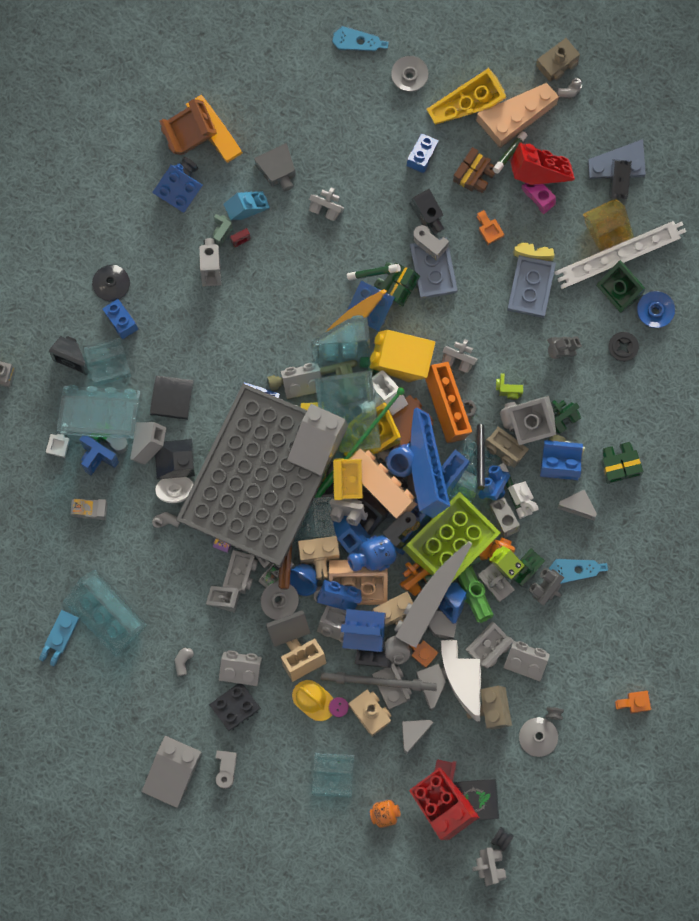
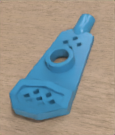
M344 26L334 33L332 42L338 50L376 51L378 48H388V42L381 41L378 36ZM359 39L364 41L362 45L357 43Z
M556 559L549 567L550 570L554 569L564 577L560 584L594 577L600 571H608L607 563L598 564L595 560ZM576 567H580L582 569V572L580 574L575 572Z

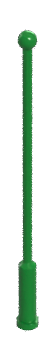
M403 388L397 389L396 395L344 459H349L397 398L404 394ZM334 470L331 471L320 485L315 495V498L318 500L322 498L321 496L334 481Z

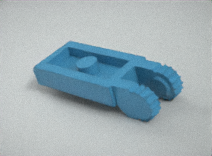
M61 610L45 642V647L39 660L44 661L51 648L56 652L51 658L50 665H56L79 621L78 617Z

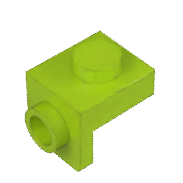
M501 373L500 379H496V390H499V396H507L508 399L512 400L522 397L523 385L504 384L505 374Z

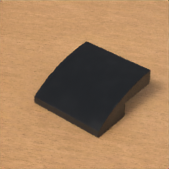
M156 376L150 415L188 420L194 380Z

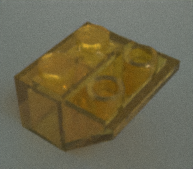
M613 199L583 214L587 229L600 252L634 238L626 208L617 199Z

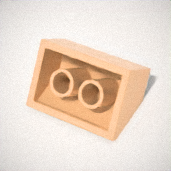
M329 560L330 582L335 581L341 585L353 586L361 590L362 600L357 605H381L388 601L387 569L383 571H370L363 566L360 571H352L347 560Z

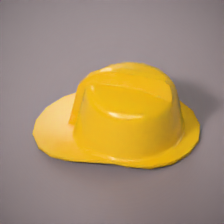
M312 680L301 681L295 686L292 693L293 702L308 717L315 721H324L332 716L328 707L334 698L322 686Z

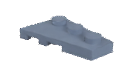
M643 139L588 159L589 179L611 178L613 159L632 161L630 177H645L646 175Z

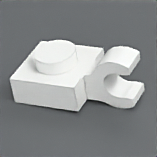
M59 423L57 434L50 435L46 449L47 454L66 457L70 442L69 438H65L69 427L67 424Z
M526 481L514 484L508 488L515 504L521 505L525 516H529L532 512L539 510L537 504L531 501L534 497Z

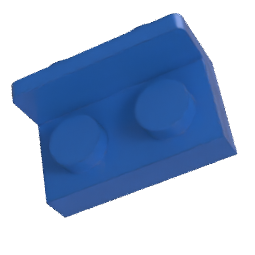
M324 580L317 597V603L342 610H355L357 603L360 604L362 600L360 589Z

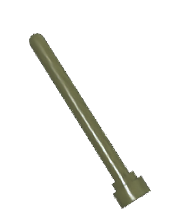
M349 360L321 367V375L335 372L336 368L343 365L356 367L357 361ZM275 375L267 377L270 391L278 390L281 385H284L282 377H275Z

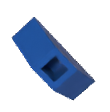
M343 516L341 522L332 520L337 539L349 554H358L360 545L367 538H371L360 523L357 526L349 524L346 520L348 516Z

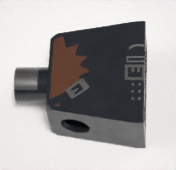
M427 189L412 198L409 204L422 225L430 226L434 234L443 231L445 228L440 219L444 215L431 190ZM427 212L431 213L433 217L428 216Z

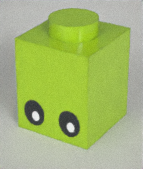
M504 546L495 550L493 556L489 559L504 576L510 579L525 566L510 549Z

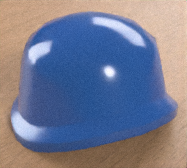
M302 563L290 570V585L295 588L299 595L309 596L317 590L318 580L316 579L315 569L308 564Z

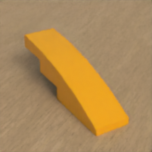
M202 95L196 97L195 99L204 101L217 132L209 141L223 159L228 163L243 154Z
M383 289L348 310L331 325L320 339L327 343L338 330L342 333L346 332L355 320L360 323L365 321L387 291Z

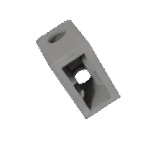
M207 238L203 241L204 245L199 246L202 285H221L219 246L215 244L214 239Z

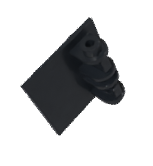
M240 683L209 704L228 732L230 730L234 731V728L240 725V723L243 724L244 720L248 721V717L258 713V710L261 709L244 685Z

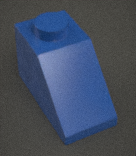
M457 582L451 583L438 606L452 624L457 622L463 610L466 592Z

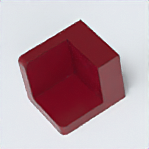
M437 760L435 771L441 768L453 782L457 762Z

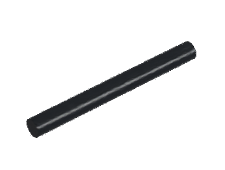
M483 424L477 425V489L479 490L485 489V428Z

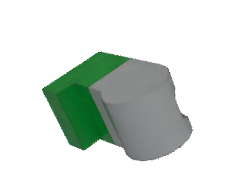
M103 421L99 423L91 434L93 440L98 443L103 440L112 447L115 453L122 454L128 449L126 437Z

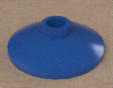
M652 291L641 297L638 302L637 313L645 325L652 328H661L672 321L675 314V305L667 294L660 291ZM652 309H657L659 313L653 314Z

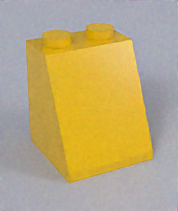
M391 330L378 332L374 340V352L370 357L371 369L383 370L388 375L406 382L427 378L435 341Z

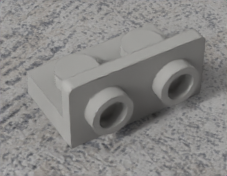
M327 605L317 632L343 643L344 632H341V624H345L346 610Z
M394 663L391 664V668H384L372 674L373 677L402 680L401 678L404 677L400 667H395ZM378 686L388 710L410 701L409 695L412 694L410 689Z

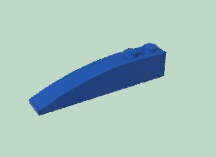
M416 407L413 412L411 429V450L413 453L411 466L415 486L414 491L417 496L420 512L434 518L449 508L450 503L430 415Z
M456 449L441 466L448 496L470 463ZM417 497L414 500L417 505L410 512L420 519V526L417 530L411 531L402 540L405 545L401 549L395 546L396 552L401 555L405 553L403 548L432 519V517L420 512Z

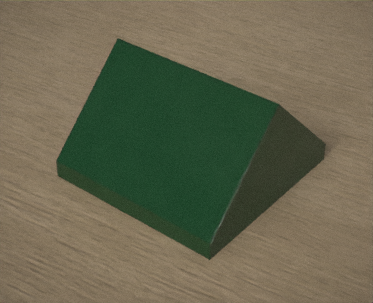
M621 260L596 284L620 313L642 297L645 291V287Z

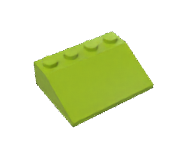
M461 492L449 501V508L432 518L403 548L418 565L433 576L456 551L467 542H472L452 582L500 534Z

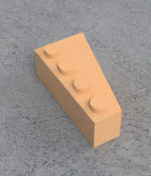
M545 83L499 103L490 109L477 113L476 121L498 147L501 148L557 105L559 96Z
M359 449L352 456L351 459H362V484L395 518L398 519L403 513L410 512L417 505L413 500L415 496L409 490L404 491L401 487L402 483L395 476L391 477L388 474L389 470L382 463L379 464L375 460L376 457L369 450L365 452Z

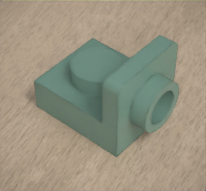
M216 214L214 220L220 227L218 226L214 230L213 239L215 244L221 247L233 227L228 217Z

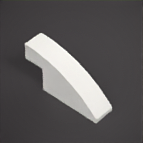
M441 640L442 658L449 684L462 707L474 720L480 721V659H458L457 640Z

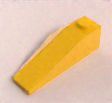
M488 68L427 108V111L433 122L440 124L490 109L504 100L506 95L497 77Z

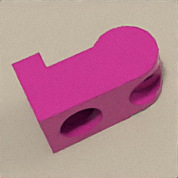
M524 183L521 186L524 193L539 207L543 215L556 205V196L544 184L530 185Z

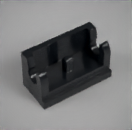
M613 159L609 189L610 198H628L631 160Z

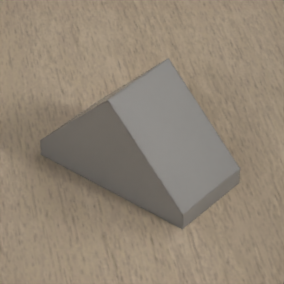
M585 490L560 501L557 508L593 521L597 515Z
M211 586L206 605L235 613L240 596L239 589Z
M431 720L402 722L403 746L406 754L433 725Z

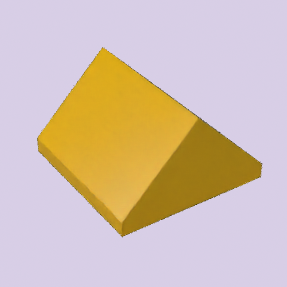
M382 403L358 420L363 433L368 430L387 406L386 403ZM389 410L366 437L373 454L401 444V436Z

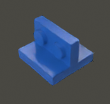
M83 434L79 439L82 447L87 450L81 459V465L87 474L92 476L101 461H104L114 469L118 465L119 461L115 453L86 434Z
M544 440L540 477L578 480L581 476L583 444Z
M346 609L345 624H341V632H344L343 648L382 652L386 613Z

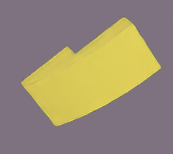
M520 243L514 248V256L519 257L521 255L553 261L554 250L553 248L541 247L534 251L533 244Z

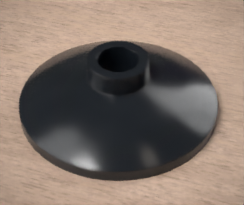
M106 265L95 273L92 286L99 298L105 301H115L126 295L130 287V279L123 268L116 265ZM111 278L114 280V282L112 284H108L107 280Z

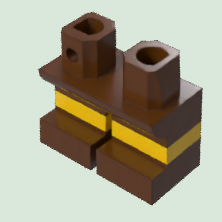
M472 147L453 175V182L471 192L475 189L484 193L488 182L481 178L485 174L493 179L496 175L493 171L494 165L490 163V158H485L478 153V150Z

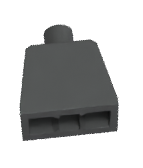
M286 143L254 158L256 167L272 187L280 184L284 192L294 187L290 179L296 176L295 168Z

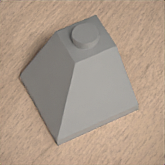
M549 396L508 408L519 445L556 435L554 412Z

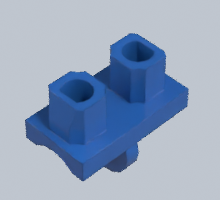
M490 466L488 470L489 476L485 478V489L480 490L478 495L480 499H501L505 495L503 488L510 478L509 472L502 471L500 466Z

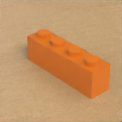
M449 362L431 365L425 380L446 442L451 443L464 440L472 433V429Z

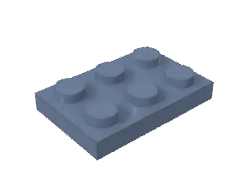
M416 243L410 244L414 270L420 275L417 281L420 299L457 293L449 247L438 260H435Z
M519 255L507 310L545 318L556 263Z

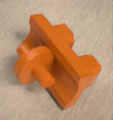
M407 562L405 564L407 570L402 573L406 579L400 583V586L408 590L413 596H416L422 590L417 582L422 578L426 582L425 576L430 575V573L417 563L411 565Z

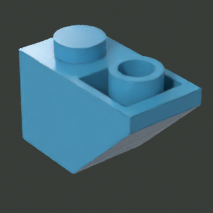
M263 191L236 193L224 203L230 220H243L270 208Z

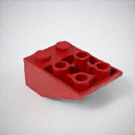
M519 143L510 160L514 179L530 185L568 182L575 179L570 161L566 157H558L547 150L536 149L531 144Z
M438 768L409 790L440 840H450L479 818L467 798L441 768Z

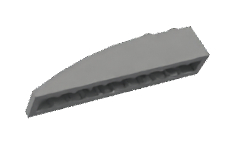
M467 542L456 551L425 584L413 604L409 603L404 611V614H406L404 621L399 620L394 629L397 632L396 638L415 648L417 647L469 551L472 542Z

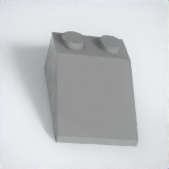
M310 404L287 460L322 477L348 428L346 420Z
M165 736L142 792L178 808L202 756L201 751Z

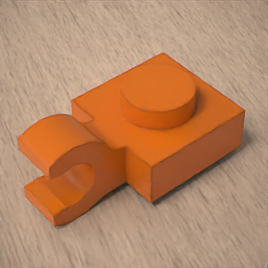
M484 210L477 213L478 216L476 217L482 225L478 230L487 245L504 237L505 234L496 219L490 221Z
M424 640L421 644L418 643L416 648L409 645L414 651L411 657L425 668L438 654Z
M648 691L628 693V699L615 701L616 709L630 708V713L651 710Z

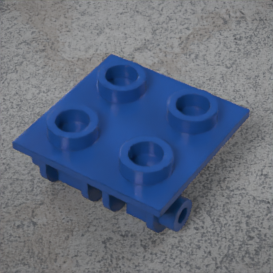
M181 164L170 165L152 193L184 213L203 185L183 173L184 167Z
M360 281L347 311L381 290ZM386 293L362 323L379 331L386 321L385 317L395 297Z

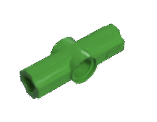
M472 566L467 567L457 578L462 589L466 592L465 602L470 605L477 622L482 623L494 615L484 595V585L478 581Z

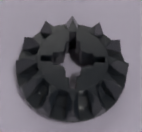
M618 332L611 337L608 349L611 356L617 361L626 362L632 360L637 355L639 343L631 333ZM619 343L623 345L630 343L626 348L627 352L624 350L617 351L620 348Z

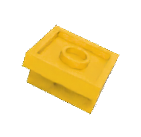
M335 458L333 461L334 500L363 498L362 459Z

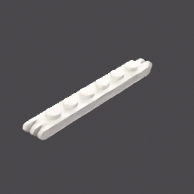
M672 221L555 271V275L561 273L564 275L557 279L558 282L563 280L567 282L560 286L561 289L613 268L620 260L623 263L680 239V234L685 233L686 230L678 231L677 228L682 226L683 223L675 224Z

